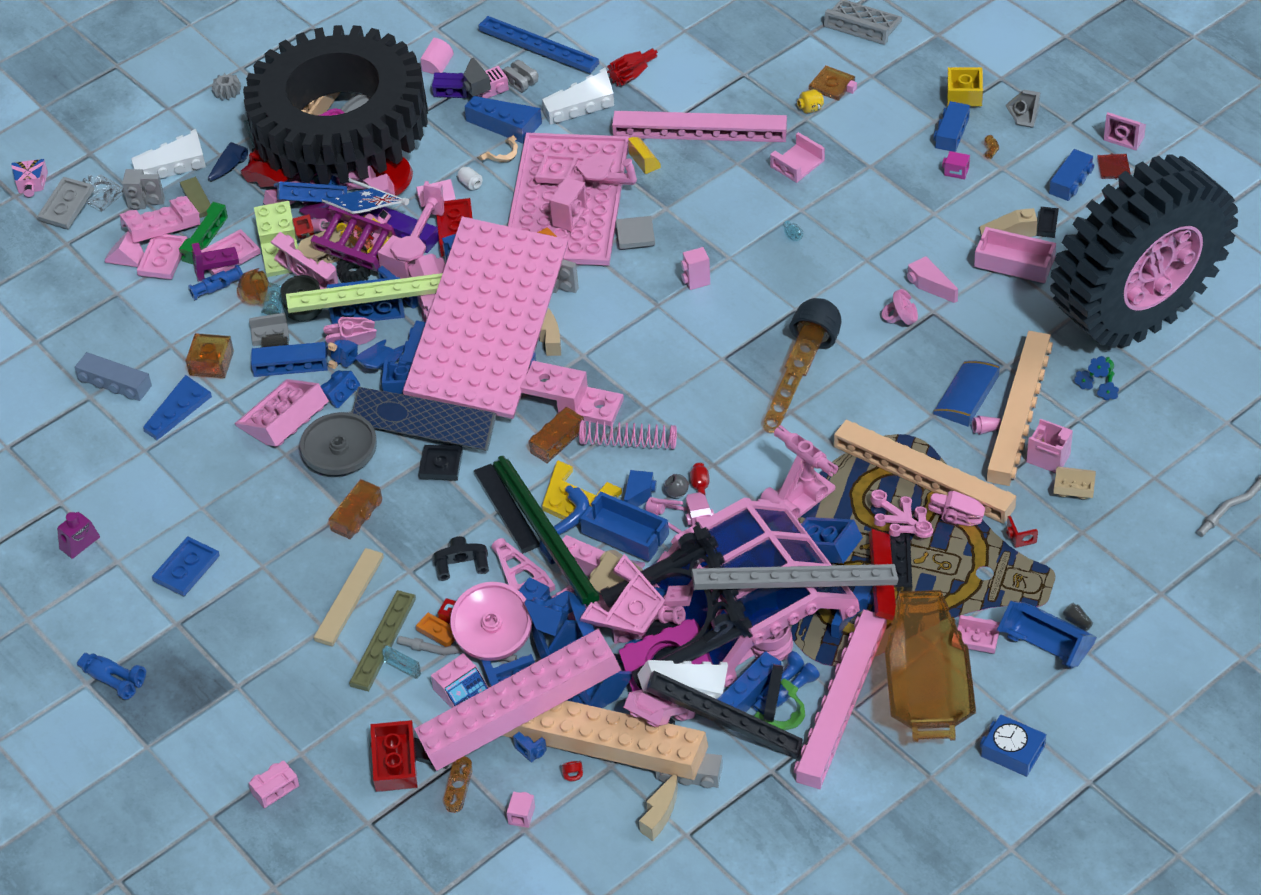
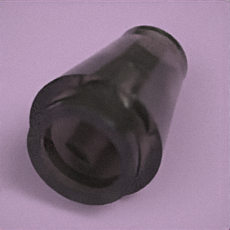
M1073 602L1063 612L1065 620L1085 631H1088L1093 625V622L1079 604L1076 605Z

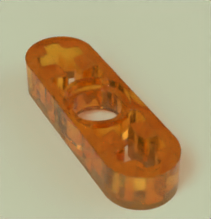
M466 756L454 761L444 796L445 808L451 813L462 810L467 795L473 767L470 758ZM462 765H466L463 768V774H460V768ZM462 781L464 785L460 788H455L453 783ZM454 795H456L457 801H455L454 804H451L450 802H453Z

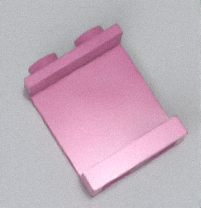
M799 132L796 134V145L782 155L774 151L770 154L771 168L796 183L825 161V148Z

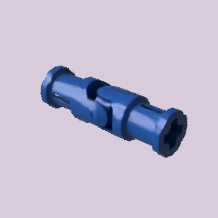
M235 265V268L226 272L223 270L211 277L202 279L200 283L193 286L188 285V289L192 298L196 300L197 297L203 294L213 293L216 290L229 286L230 283L236 280H243L244 275L239 265Z

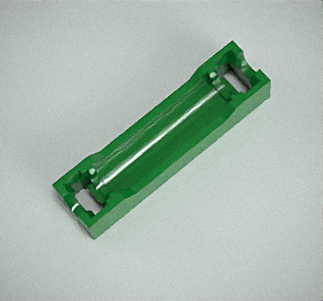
M212 202L206 210L207 216L191 238L185 239L180 246L179 252L185 255L181 257L183 262L194 265L192 244L199 243L200 249H205L225 223L228 215L224 204Z

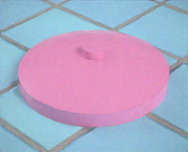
M485 582L469 588L458 598L451 613V630L456 643L464 652L480 660H500L513 655L526 643L532 629V619L524 604L526 598L516 588L501 582Z

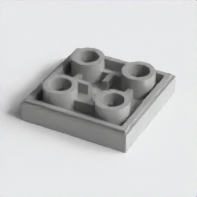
M652 216L616 219L620 249L655 245Z

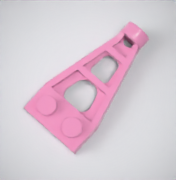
M504 538L494 541L491 548L499 559L508 585L519 590L525 582L518 584L515 575L527 570L534 576L532 579L549 586L550 592L555 590V584L544 570L507 543ZM515 557L521 564L510 569L506 561Z

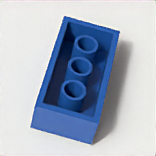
M400 277L328 284L327 288L400 279ZM403 298L329 308L332 324H338V320L341 317H361L372 321L405 318Z

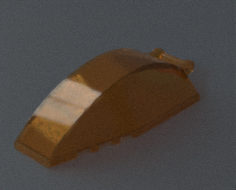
M941 590L902 591L899 593L895 616L885 649L890 715L911 728L913 742H918L921 739H950V741H955V727L976 713L968 646L962 640V634L955 625L954 617L950 615L949 606ZM925 728H948V729H949V730H934V731H918V729H925Z

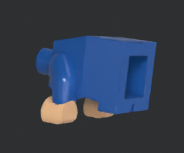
M335 340L334 343H328L326 347L327 350L331 351V358L334 359V361L330 360L328 362L330 368L336 369L340 363L347 368L356 361L354 357L358 355V344L352 341Z

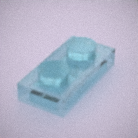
M271 282L268 283L261 313L267 315L281 313L283 302L280 289L282 286Z

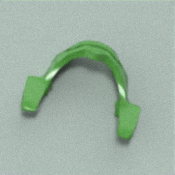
M782 679L781 684L788 691V695L796 701V712H792L791 718L787 721L763 720L764 714L757 712L754 716L778 728L789 730L798 727L805 718V707L796 695L798 687L790 681Z

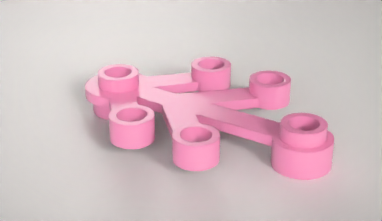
M874 490L872 492V505L877 508L883 507L893 514H876L874 518L875 525L884 526L886 522L909 525L891 524L889 534L894 537L899 536L901 533H914L920 538L932 536V524L926 521V508L916 507L914 516L918 519L917 522L912 518V499L910 497H901L899 504L903 508V511L886 501V492L882 490Z

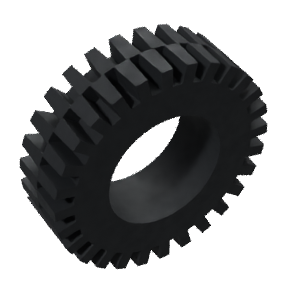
M335 25L333 27V35L325 36L323 27L314 29L315 39L308 40L304 32L296 34V46H293L285 39L279 43L280 54L269 49L264 53L266 62L257 60L253 65L254 73H248L246 78L247 86H244L243 89L244 105L255 149L259 150L261 159L264 162L269 160L270 167L275 171L282 168L286 177L292 179L299 171L301 182L310 183L314 174L317 173L320 184H329L331 175L338 173L341 184L349 183L348 172L356 170L360 180L369 178L368 166L372 165L379 173L386 171V158L398 164L403 160L402 150L411 153L415 149L414 140L421 141L424 135L423 127H427L428 106L420 63H417L415 53L408 51L407 44L403 41L396 44L395 36L389 33L381 39L379 29L371 28L364 37L362 27L353 25L350 34L345 35L343 26ZM357 92L371 97L362 106L343 114L320 116L301 111L312 101L332 93Z

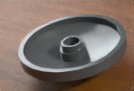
M348 412L331 413L316 419L304 430L300 440V449L306 464L315 471L328 475H341L358 470L370 461L377 447L376 433L371 423L362 416Z

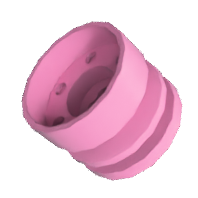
M772 608L763 609L756 612L750 618V621L755 626L780 610ZM791 626L784 628L776 635L768 637L761 644L751 647L755 658L758 659L766 651L780 661L785 660L793 649Z

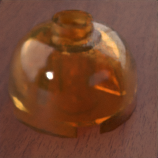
M259 268L245 272L238 282V295L251 305L265 304L269 302L271 294L267 295V289H270L268 278L263 271H258Z

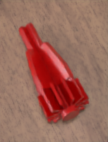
M652 48L643 54L640 51L633 52L612 61L607 66L609 69L607 73H610L609 79H613L612 83L616 82L617 86H622L635 79L648 67L647 62L658 57L657 50Z

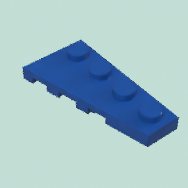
M185 375L143 426L144 432L155 440L160 439L212 397L211 392Z

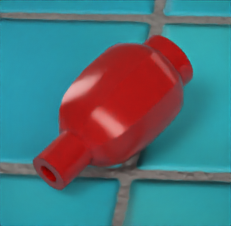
M695 463L690 471L691 484L697 492L706 496L705 489L709 486L710 482L709 471L703 463Z

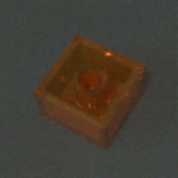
M195 333L186 358L189 375L225 378L234 353L231 336Z

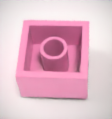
M565 177L563 182L558 185L556 192L549 199L552 226L572 232L587 209L585 182Z

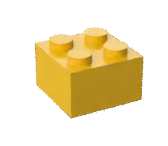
M948 67L947 106L950 101L970 106H982V67Z

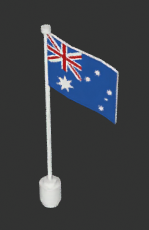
M338 173L332 174L333 176L338 177ZM349 178V182L367 189L322 199V202L352 214L399 203L403 205L409 204L408 198L397 197Z

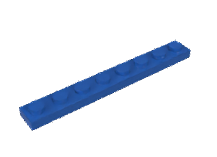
M487 16L478 25L479 30L587 73H591L599 65V58Z

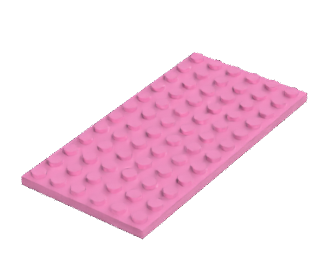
M462 217L403 389V395L494 412L497 416L514 419L522 394L521 385L530 368L566 252L568 239Z

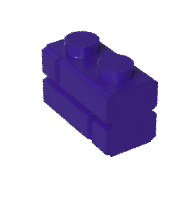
M434 73L432 82L433 97L467 98L468 92L463 87L464 73Z

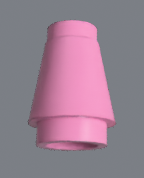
M978 415L972 419V429L974 433L984 434L999 430L1002 421L1000 418Z

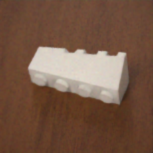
M606 68L601 69L600 73L595 76L592 74L587 76V80L579 84L577 82L571 84L569 89L565 91L560 90L542 99L543 113L549 124L552 125L614 106L613 90Z
M196 129L190 131L191 134L184 137L183 135L176 137L177 140L169 144L167 142L161 144L156 150L150 149L131 158L134 169H143L144 174H159L160 179L205 168L204 156Z
M647 660L637 675L644 693L653 694L646 691L651 673L655 670L718 699L724 691L728 663L720 662L719 665H712L711 662L692 664L691 661H683V663L674 664L673 661Z

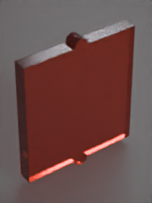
M1111 153L1110 155H1097L1101 179L1117 180L1118 176L1124 171L1131 174L1127 154Z

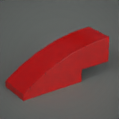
M252 161L241 170L247 182H257L260 187L274 186V183L285 182L289 178L284 176L282 168L275 171L270 167L269 163Z

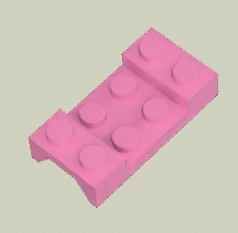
M180 196L170 200V207H162L159 210L145 212L141 215L137 210H129L126 213L120 214L122 228L127 227L129 229L133 243L200 225L199 212L187 196Z
M279 232L271 241V244L279 248L274 260L295 275H308L315 278L320 284V289H327L328 284H338L335 266L331 263L327 264L323 260L317 264L313 259L306 258L300 250L295 249V241L291 236Z
M643 690L629 692L624 708L629 710L631 715L638 718L643 717L647 719L648 724L655 727L668 724L671 716L685 721L694 718L696 714L657 695L644 693Z

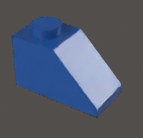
M630 470L624 497L625 502L639 507L652 497V492H656L657 480H654L653 472Z

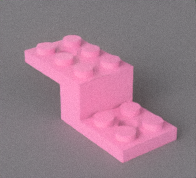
M532 361L521 385L522 393L557 400L558 415L591 421L593 423L598 421V424L602 425L605 421L607 426H611V422L614 423L624 400L623 394L588 387L586 371ZM542 379H549L546 382H541ZM597 405H603L601 408H596Z

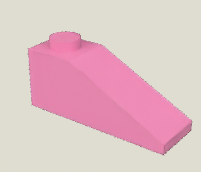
M927 256L908 265L907 278L918 289L953 303L958 301V288Z

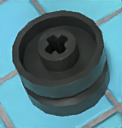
M298 275L287 279L282 284L280 291L284 311L290 319L308 321L317 317L322 312V309L288 313L286 294L319 290L320 284L315 278L308 275Z

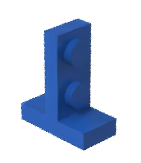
M532 654L520 657L509 663L501 664L493 668L491 661L481 660L491 687L535 663Z

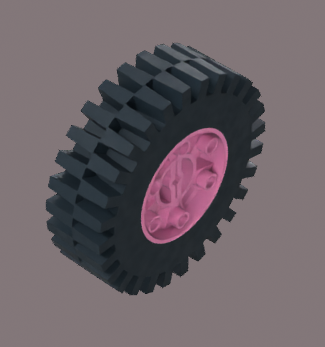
M1167 154L1165 159L1156 156L1151 159L1149 166L1142 161L1135 165L1133 176L1127 171L1118 176L1119 187L1117 189L1107 184L1101 190L1105 199L1100 204L1092 199L1086 205L1092 213L1087 219L1081 217L1075 219L1072 225L1078 230V233L1065 235L1061 243L1068 250L1058 252L1055 256L1054 261L1059 267L1051 270L1050 276L1055 281L1050 285V291L1055 295L1053 297L1054 302L1079 327L1103 346L1107 344L1110 348H1116L1119 343L1122 347L1130 346L1133 339L1138 343L1146 339L1148 329L1154 334L1162 330L1163 319L1172 324L1178 319L1176 309L1181 306L1188 310L1193 305L1189 297L1194 291L1201 295L1208 287L1202 281L1205 277L1215 278L1220 270L1214 263L1226 260L1229 254L1224 246L1234 242L1235 235L1231 230L1238 227V219L1234 217L1238 213V208L1233 203L1235 199L1215 180L1183 156L1177 158L1173 154Z

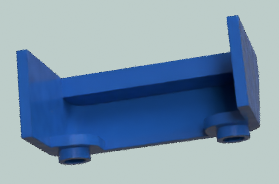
M1011 600L997 628L999 632L1008 633L1007 637L1018 642L1019 639L1026 640L1058 656L1062 660L1061 664L1072 669L1073 666L1078 667L1097 638L1095 635L1031 604Z
M566 620L549 646L551 654L583 636L576 620ZM619 671L603 680L602 684L597 683L567 701L604 708L620 697L633 677L632 671Z

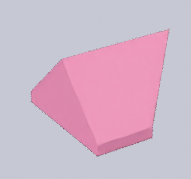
M129 230L111 248L105 258V263L133 267L139 266L144 252L139 242H132Z

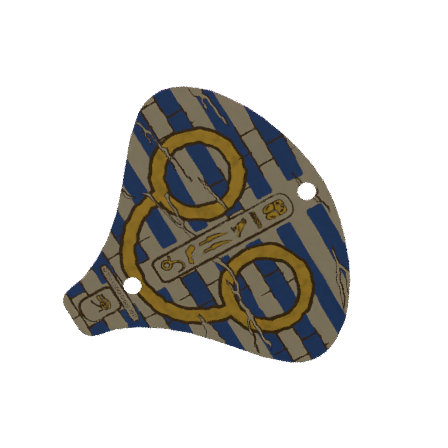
M907 434L884 436L946 464L935 449L922 439ZM847 452L832 461L833 464L838 466V471L835 475L833 474L830 477L823 470L819 473L835 485V490L797 519L800 524L807 517L854 519L863 538L844 564L831 563V565H871L869 532L871 529L889 534L890 524H904L886 522L884 526L875 525L874 518L876 514H893L883 507L877 508L872 505V492L874 490L886 492V501L903 511V508L899 506L901 497H910L912 499V518L917 522L918 519L914 516L916 507L921 506L927 509L926 521L932 524L933 534L928 538H920L914 533H910L912 591H895L897 617L894 621L887 620L886 630L875 657L944 621L959 617L960 615L988 608L1008 606L1010 600L1025 602L1035 607L1043 606L1050 598L1056 578L1055 572L1050 567L1029 559L1010 547L993 532L983 519L981 524L973 526L944 522L941 519V514L932 512L928 508L929 502H931L930 498L935 492ZM791 525L781 532L791 533ZM778 538L794 561L819 563L814 556L789 546L787 542L790 539ZM776 549L774 567H781L787 564V562ZM983 566L989 567L993 570L994 576L989 580L979 579L976 575L977 569ZM837 586L814 587L817 592L842 594ZM848 586L853 592L855 586ZM805 587L777 588L778 609L781 611L810 595ZM874 603L873 605L869 604L868 611L875 612ZM820 608L814 614L807 615L796 624L790 625L792 639L803 653L811 659L824 665L837 666L838 663L841 664L843 649L848 648L850 633L856 629L854 628L857 616L861 617L863 611L848 622L839 638L831 636V624L837 609Z

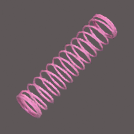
M582 420L580 422L579 443L582 445L587 444L588 439L590 440L591 445H593L597 438V443L599 446L602 444L603 439L606 446L609 445L611 440L613 446H616L619 438V443L621 447L624 446L625 441H627L628 447H630L632 445L634 438V444L636 448L639 446L640 441L642 443L643 448H645L647 446L648 439L651 448L654 447L656 441L657 447L660 449L663 440L664 447L666 449H668L669 445H671V449H675L676 447V425H671L670 427L669 441L666 447L665 425H663L662 439L659 446L658 425L656 424L653 445L651 446L650 424H648L647 439L644 446L642 423L640 428L638 444L636 445L634 423L632 439L629 445L628 423H626L623 444H621L620 422L618 423L616 443L614 444L613 422H611L610 437L607 444L605 435V421L603 424V434L600 443L598 439V421H596V431L593 443L591 441L590 432L591 421H589L586 442V422L585 420Z

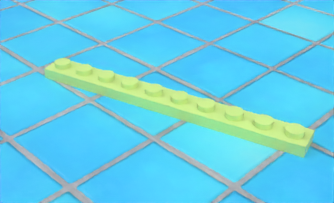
M443 273L286 294L288 313L435 294Z

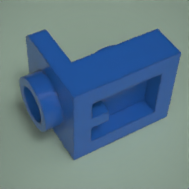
M520 731L513 736L515 749L531 763L535 759L541 758L547 750L546 740L543 737L534 743L529 736L525 737Z

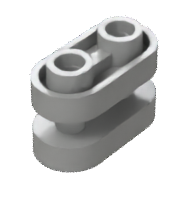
M516 60L511 63L510 67L507 66L502 69L508 78V85L519 92L525 91L529 85L532 86L538 82L539 75L537 71L530 68L523 61Z

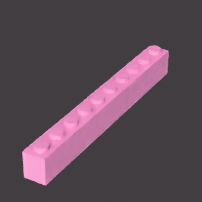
M614 111L612 127L613 136H629V138L786 142L787 115Z
M863 609L861 617L857 616L854 625L856 629L849 635L848 648L843 649L841 664L838 663L835 669V679L830 680L828 696L824 695L821 704L823 708L821 712H817L814 723L816 725L809 731L808 744H804L802 747L801 761H797L795 764L794 773L796 774L797 783L821 790L886 630L887 619L875 616V612Z

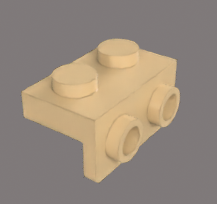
M1057 467L1053 494H1058L1062 497L1069 495L1077 496L1080 499L1093 498L1096 471Z

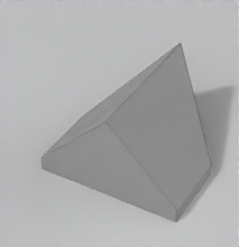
M1023 90L1005 105L1016 124L1034 127L1039 113L1040 92Z

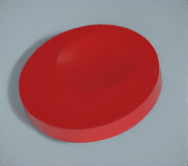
M402 157L403 160L398 164L386 158L387 170L379 173L371 165L376 177L388 174L394 184L395 196L401 194L409 186L413 177L412 167L404 157Z

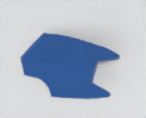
M382 340L354 358L365 368H379L383 370L384 359L395 363L403 353L404 345L392 349L385 346L386 340Z

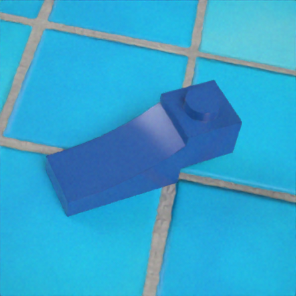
M855 586L853 594L858 599L860 611L853 617L863 611V609L867 610L869 604L873 605V586ZM837 609L831 624V636L839 638L843 629L853 617L843 620L840 617L839 609Z

